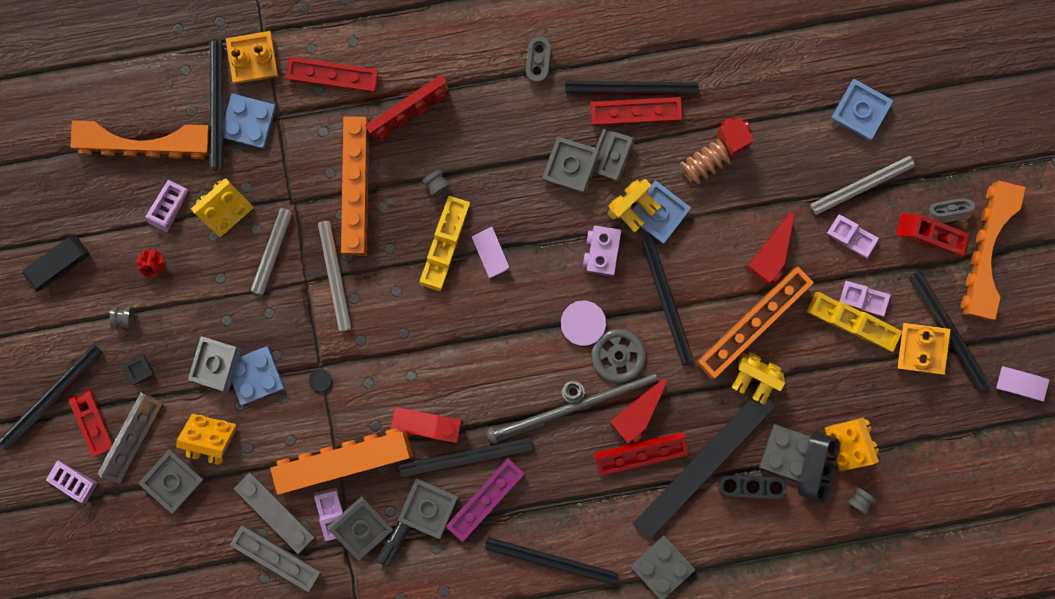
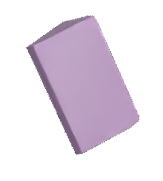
M492 227L472 236L489 278L510 270Z

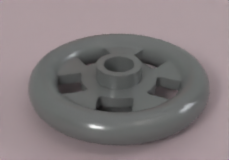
M611 329L604 332L600 339L594 343L591 357L595 370L602 378L614 383H624L634 379L642 371L646 361V351L640 338L633 332L626 329ZM621 338L630 341L628 348L619 344ZM607 341H610L614 346L607 352L602 347ZM617 351L623 353L621 360H617L614 356ZM630 352L637 353L636 363L629 362ZM605 357L608 358V361L611 364V366L607 369L603 366L601 360ZM626 366V373L617 374L616 367Z

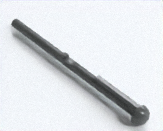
M656 374L582 399L579 403L568 404L494 431L490 427L486 432V438L490 443L497 444L498 441L544 426L545 422L580 409H588L597 403L657 383L658 378Z

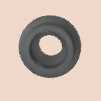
M570 381L564 385L562 396L566 402L576 404L584 398L585 390L581 383ZM576 390L578 393L575 396H571L570 392Z

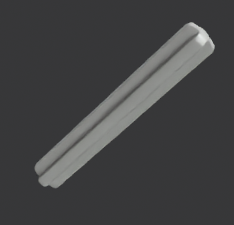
M284 208L279 210L251 288L253 293L264 294L292 216L290 210Z

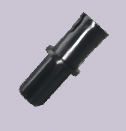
M399 521L397 522L390 537L385 539L387 542L377 557L378 563L385 567L389 566L398 548H402L400 545L411 529L410 527Z

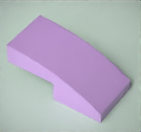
M840 214L827 232L830 237L866 259L869 258L879 242L878 237L859 228L858 224Z
M845 281L839 302H843L855 309L884 317L891 294Z
M1002 366L996 389L1044 402L1049 379Z
M337 487L314 493L325 541L336 539L327 527L343 513Z

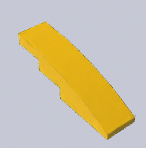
M448 196L419 285L441 292L470 202Z
M815 292L807 310V313L891 352L894 351L902 333L901 330L874 316L861 312L843 302H838L820 292Z

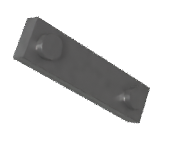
M140 393L97 473L100 477L119 484L121 483L163 404L161 400L145 393Z
M252 472L234 488L297 554L315 538L298 518Z
M241 525L230 543V546L307 592H310L321 573L319 569L245 525Z

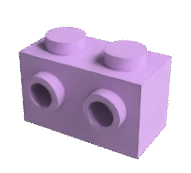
M594 225L593 231H588L586 244H590V251L585 253L583 266L587 267V273L614 276L621 230Z

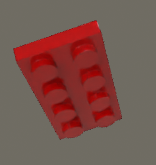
M441 74L366 124L365 127L373 140L379 139L381 141L391 134L390 131L397 126L398 128L405 126L410 121V117L415 114L417 116L423 114L428 110V105L434 101L439 103L447 97L446 93L449 92L446 80Z

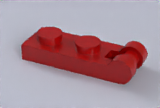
M90 389L85 391L84 395L80 397L74 396L69 398V403L92 457H96L110 451L114 442L96 402V396ZM87 403L89 409L83 411L82 405Z

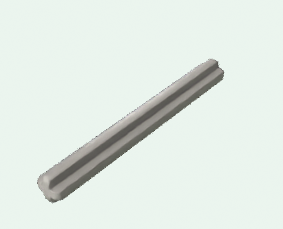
M908 156L812 203L811 209L817 215L913 168L915 163L912 157Z
M322 221L318 223L338 329L341 332L351 330V323L330 221Z

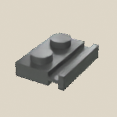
M603 128L596 146L601 152L593 173L619 182L635 142L634 138Z

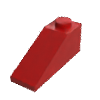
M791 212L784 218L745 267L765 284H769L771 281L775 283L783 274L781 268L785 264L794 220V214Z
M901 214L895 236L964 256L969 234L921 214Z
M664 378L609 421L626 443L632 441L634 444L644 436L642 432L646 429L667 383Z
M395 407L391 429L399 427L400 431L406 430L410 434L457 443L462 420Z

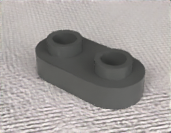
M535 37L528 45L526 76L534 83H540L548 76L551 46L544 37ZM537 47H542L543 52L537 53L535 49ZM538 68L541 70V74L534 75L533 70Z
M966 198L937 202L929 207V218L943 224L966 220L974 215L975 203Z

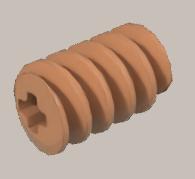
M718 138L716 143L711 142L709 144V149L703 147L701 149L702 154L696 152L694 153V159L688 157L686 159L687 164L684 162L679 163L682 172L690 182L695 181L699 185L701 183L699 176L708 179L707 171H710L713 175L716 174L714 167L717 166L722 170V161L728 165L731 164L729 153Z

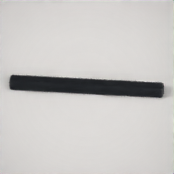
M212 40L210 42L209 168L212 171H221L223 169V42L221 40Z
M566 81L565 93L698 95L699 84L697 82Z
M651 234L643 236L640 240L681 363L683 365L692 363L694 358L653 236Z
M917 271L913 273L909 278L938 326L950 329L949 343L977 389L985 391L991 384L922 272Z
M92 345L0 438V445L5 449H9L102 355V350L98 346Z
M528 437L399 464V473L401 477L532 451L533 442Z
M490 537L487 538L485 543V549L491 552L611 585H616L619 575L617 572Z

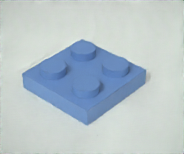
M853 79L833 113L831 120L871 141L893 100Z
M231 93L223 122V139L265 149L276 105Z
M655 180L647 193L661 207L651 217L639 203L636 204L633 211L645 222L640 227L664 244L691 207Z
M269 346L239 357L232 383L241 405L285 389Z

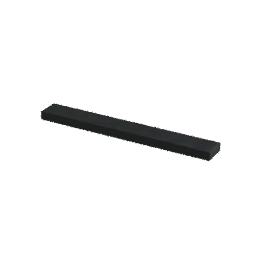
M751 397L633 523L651 539L776 405L768 398L766 403L762 404L760 400L756 401Z

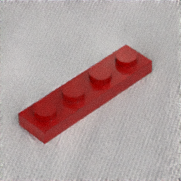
M289 57L285 79L288 81L375 93L379 71L373 68Z
M681 97L590 102L591 126L682 121Z
M680 432L596 452L594 455L599 476L687 456L688 449L685 434Z

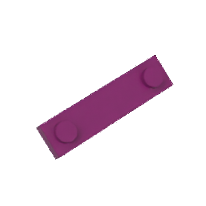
M507 458L446 527L463 542L525 473Z

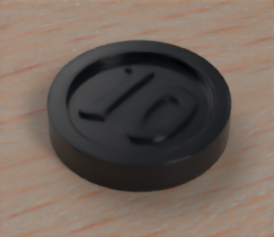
M316 369L309 376V385L315 391H325L332 383L330 373L324 369Z

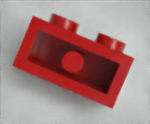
M731 117L723 121L715 135L716 139L718 138L729 153V158L748 149L754 142L750 134L752 129L747 121L743 122L741 117L735 120Z

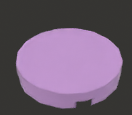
M577 301L569 305L561 318V330L565 338L579 346L591 345L597 342L603 335L606 327V319L602 309L589 301Z

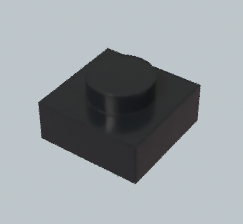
M144 354L122 364L132 385H136L155 375Z

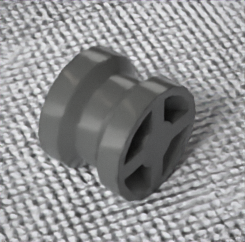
M441 169L434 171L422 180L423 184L429 187V193L432 197L440 194L451 185L448 180L443 178Z
M113 306L110 311L111 328L118 329L119 327H124L125 329H132L134 323L133 307L120 309L119 306Z
M857 487L855 496L850 498L847 503L867 516L869 507L874 505L877 500Z

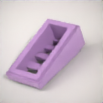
M168 180L145 216L147 222L168 232L188 193V189ZM169 191L176 192L179 196L175 197L169 194ZM165 199L173 201L174 204L172 205L165 202ZM161 207H164V208L168 209L169 212L166 213V212H164V211H162V210H160V209H161ZM157 215H159V216H161V217H163V218H165V219H164V220H161V219L157 218Z
M57 460L46 481L80 503L88 501L98 482L60 460ZM60 468L64 471L59 480L54 479ZM69 473L71 476L65 485L63 481ZM76 478V479H78V481H77V483L75 484L74 488L72 489V488H70V486H71L72 482L74 481V479ZM83 482L85 486L82 489L81 493H79L77 491Z

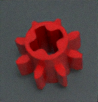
M154 249L143 250V254L138 255L136 264L139 265L137 271H140L146 277L158 276L159 271L164 272L165 269L164 255H161L160 252Z

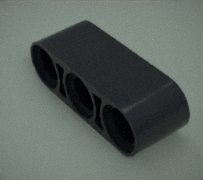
M72 235L26 267L22 274L35 292H38L78 265L90 253L78 236Z
M815 432L810 437L798 486L800 496L820 503L827 499L840 449L838 438Z
M723 475L717 483L719 492L729 497L778 499L783 497L787 491V485L782 479L769 476ZM728 479L734 482V489L730 492H726L723 488L724 482ZM751 480L757 483V489L753 493H749L746 489L747 483ZM774 481L780 484V490L776 494H772L769 489L770 484Z

